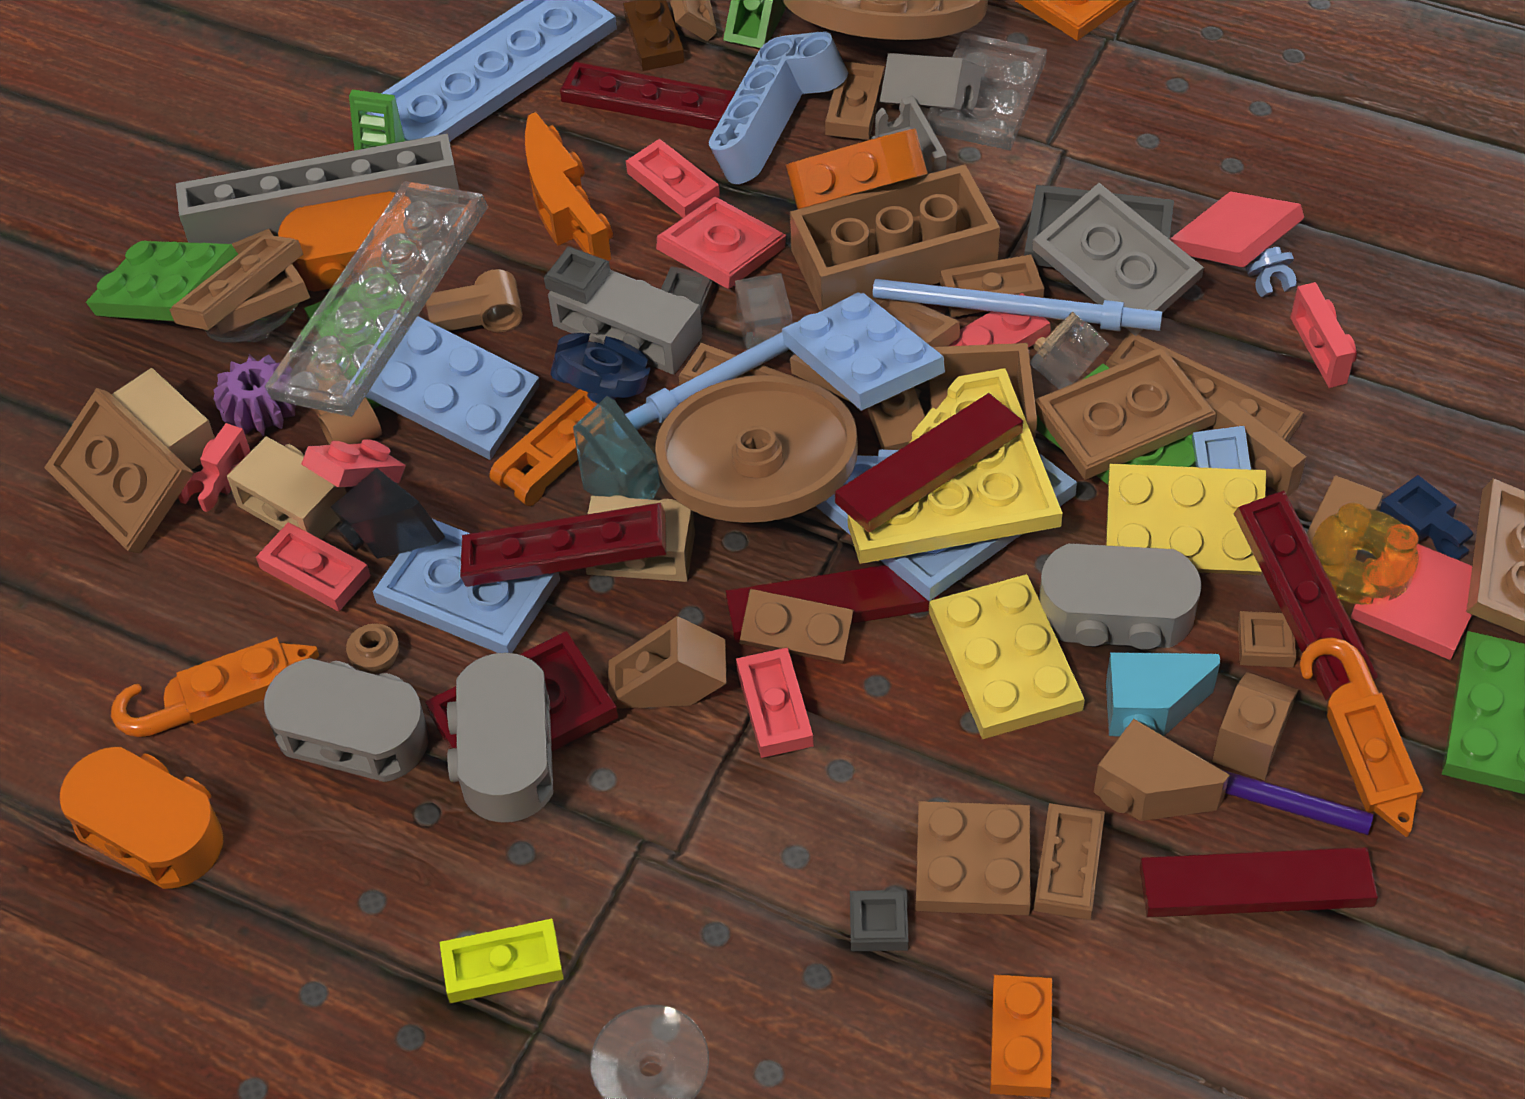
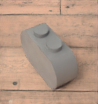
M1068 543L1055 550L1045 561L1041 575L1039 601L1056 638L1063 642H1077L1086 646H1099L1102 644L1128 645L1138 649L1170 648L1184 640L1194 625L1201 591V580L1194 564L1186 556L1174 549Z
M496 653L479 658L460 673L456 679V701L447 703L449 732L451 735L457 734V748L448 749L447 753L449 778L451 782L459 781L465 803L480 817L495 822L523 820L541 810L553 795L550 700L546 689L544 672L534 661L518 654Z
M309 658L295 662L278 673L268 686L265 694V714L279 748L287 757L387 782L400 778L418 765L426 753L429 743V731L419 697L409 683L392 674L381 673L375 675L355 670L344 662L332 661L327 663Z

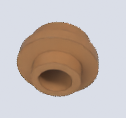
M368 624L358 628L350 635L346 644V652L353 666L363 672L378 674L388 670L394 664L399 653V641L397 635L390 627L383 624ZM378 644L373 648H366L369 645Z

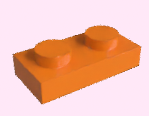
M994 975L990 1094L1050 1098L1052 978Z

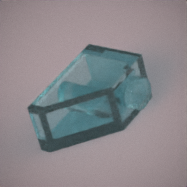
M606 396L573 426L583 489L593 496L610 497L620 495L627 498L652 500L660 488L656 455L615 400Z

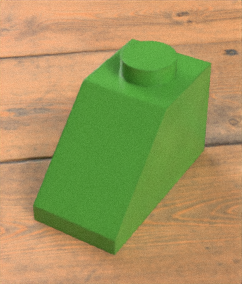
M731 0L723 41L761 48L771 39L785 11L786 5L783 0Z

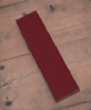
M574 62L560 89L561 102L713 131L735 94V91Z
M987 393L835 491V503L870 533L1020 435L1023 431V420L994 396Z
M1283 490L1238 507L1233 514L1301 652L1303 653L1308 645L1319 639L1337 638L1345 640L1355 646L1364 657L1373 681H1375L1378 675L1285 491ZM1322 655L1314 660L1312 673L1327 701L1334 691L1342 685L1350 683L1342 662L1337 657Z
M660 502L462 535L460 578L464 585L469 587L667 555L666 513Z
M886 565L726 590V601L735 643L740 642L750 589L852 609L851 624L929 611V601Z
M1367 847L1141 858L1139 866L1147 918L1375 907L1378 899Z

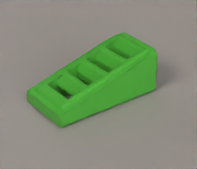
M351 90L349 101L354 151L405 141L395 95ZM367 112L384 114V117L367 115Z

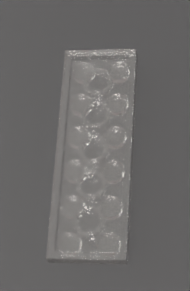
M404 181L264 386L271 399L352 417L488 209L483 194Z

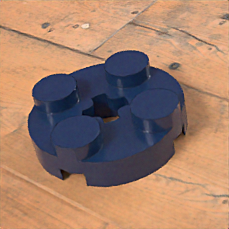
M572 333L558 340L550 373L555 380L569 383L576 388L588 392L587 397L601 405H613L617 397H632L644 391L650 373V368L646 369L648 359L632 345L608 336L605 337L604 344L588 342L591 333Z

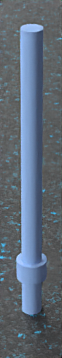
M875 279L873 284V298L1100 324V329L1121 331V327L1160 331L1162 322V311L1124 307V302L1104 300L1103 305L883 279Z
M857 292V293H855V294H853V295H851V296H857V295H859L860 293ZM781 332L670 391L663 388L648 396L645 404L616 419L619 431L623 436H627L655 420L658 423H662L675 407L696 392L711 385L735 379L790 350L784 345L783 333Z

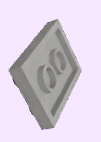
M1100 183L1094 186L1033 239L1032 245L1033 251L1094 302L1103 305L1104 300L1124 302V307L1164 312L1202 278L1204 270L1202 265ZM1125 327L1135 336H1137L1143 330L1139 328Z

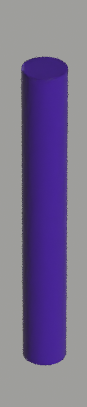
M1222 770L1230 775L1225 794L1365 835L1369 833L1373 813Z

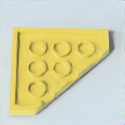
M1006 368L958 376L948 388L947 397L937 409L932 407L912 432V440L909 443L987 393H990L1023 420L1022 433L870 533L848 515V528L860 564L1061 527L1063 513Z

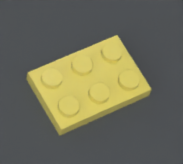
M1110 464L1106 546L1174 549L1186 556L1194 564L1197 571L1201 573L1261 575L1262 571L1233 513L1238 507L1265 497L1266 470Z
M1027 574L929 601L930 617L982 739L1083 711L1085 701L1083 694Z

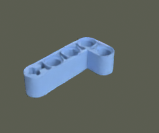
M827 32L785 35L769 40L760 48L709 140V146L730 183L741 184L748 182L761 172L802 94L830 91L840 86L846 80L848 71L831 34Z

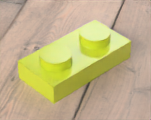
M553 919L439 942L446 992L450 1003L564 980Z

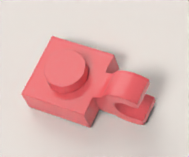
M225 423L215 439L210 440L206 444L200 458L203 469L192 475L178 496L180 503L186 504L193 494L201 492L197 499L201 509L208 512L216 505L220 492L227 495L230 493L231 487L227 475L251 452L242 428Z

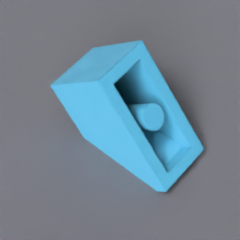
M1110 653L1106 678L1109 736H1121L1133 719L1165 736L1214 692L1220 666L1219 654Z

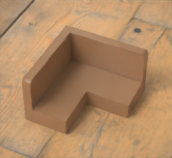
M1028 343L933 347L944 356L945 373L928 380L930 410L932 407L935 409L939 407L947 397L948 388L958 376L1006 368L1035 442L1037 415Z

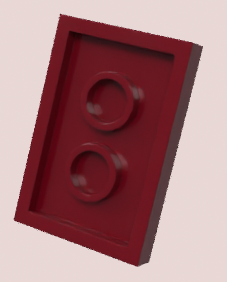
M567 631L519 654L534 661L544 672L546 689L550 700L552 752L618 718L616 705ZM456 686L425 701L429 715L450 749L457 748V734L451 735L449 732L447 703L456 701Z

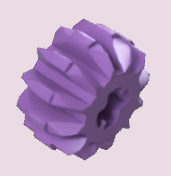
M249 354L247 362L238 364L231 361L230 372L217 374L218 387L213 389L215 393L214 401L217 409L220 411L222 420L225 423L242 428L245 435L253 429H257L264 436L267 427L273 425L282 429L283 418L295 416V403L299 401V391L296 381L293 380L291 372L284 362L276 363L270 355L263 357L260 361H256Z

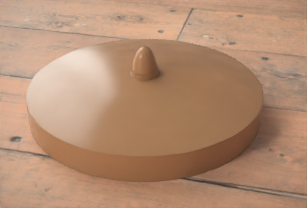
M783 0L789 10L802 19L833 31L877 39L917 40L953 35L972 28L984 18L988 0Z

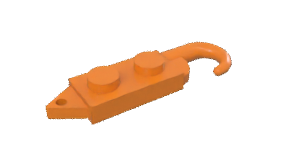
M275 637L177 672V676L171 679L165 688V709L139 718L129 716L126 711L128 702L142 691V687L139 684L129 686L116 696L111 706V719L117 729L126 735L134 737L151 736L193 721L195 725L264 700L268 686L278 673L295 662L309 658L316 660L319 657V652L316 646L279 643L278 638Z
M1337 638L1319 639L1308 645L1301 655L1300 669L1302 677L1304 679L1312 678V665L1319 656L1332 655L1342 662L1350 683L1342 685L1332 693L1327 703V718L1366 812L1377 813L1402 835L1408 837L1412 830L1416 800L1420 799L1423 788L1383 694L1378 692L1365 659L1355 646ZM1403 817L1407 822H1401L1398 818Z

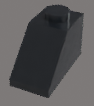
M378 468L331 506L332 510L342 521L336 529L355 551L361 546L365 547L377 559L438 544L445 538V535L420 502Z

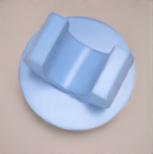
M1280 247L1269 248L1254 259V263L1246 267L1249 276L1258 275L1255 286L1261 298L1267 297L1273 292L1270 276L1277 277L1281 281L1284 292L1290 291L1296 286V276L1293 270L1287 266L1294 261L1291 252L1282 253Z

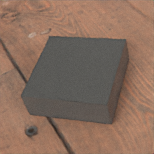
M568 246L545 275V288L587 304L610 274L609 261Z
M671 266L661 290L676 296H684L692 302L699 304L702 320L715 290L716 282L696 271Z
M906 890L850 891L851 951H908Z

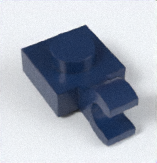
M1419 475L1382 500L1379 513L1416 543L1429 536L1439 553L1457 560L1462 559L1469 552V549L1462 544L1471 539L1474 533L1467 525L1453 518L1457 504Z

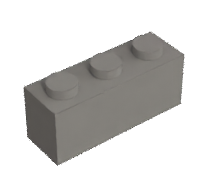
M611 269L608 277L587 304L553 291L548 293L553 326L570 333H591L589 341L604 344L606 336L624 341L641 351L648 359V365L673 375L702 338L699 304L692 302L684 296L673 295L653 287L643 280H635Z

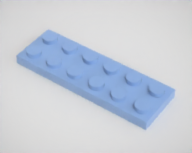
M523 0L381 94L395 95L405 141L448 133L450 142L617 29L616 17L593 0ZM367 112V115L384 117V114Z

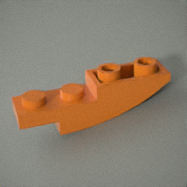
M536 112L528 115L525 129V151L533 198L546 230L557 246L574 239L583 252L607 261L611 260L609 239L613 238V232L607 218L602 213L596 214L590 206L589 199L581 184V177L585 175L580 158L575 152L569 153L566 150L558 131L553 125L547 126Z

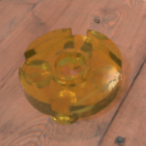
M1357 503L1345 504L1339 509L1338 513L1326 518L1317 528L1312 541V546L1338 598L1354 604H1372L1374 598H1384L1389 595V600L1399 597L1410 586L1419 561L1417 550L1419 539L1413 528L1402 524L1388 514L1366 509L1363 505ZM1355 550L1369 551L1376 559L1368 558L1365 562L1355 559L1357 554Z

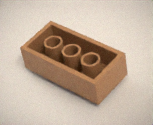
M965 164L790 211L791 251L820 312L857 292L860 294L864 293L872 300H875L876 298H873L875 279L933 285L940 283V270L998 260L1000 227Z

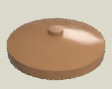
M759 375L735 378L711 385L682 401L662 423L657 434L655 452L659 476L663 485L671 496L683 506L713 519L754 523L791 517L826 501L850 477L857 461L858 446L856 425L851 412L830 391L801 379Z

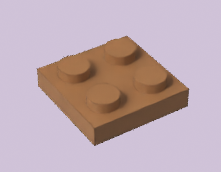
M919 801L916 911L1029 916L1030 805Z

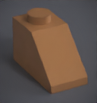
M678 616L608 661V694L617 709L691 706L726 684L725 639Z
M1246 672L1236 686L1221 724L1212 762L1265 781L1298 689Z
M1133 719L1098 764L1094 793L1100 796L1101 800L1112 810L1119 813L1126 812L1139 821L1218 810L1223 803L1230 775Z

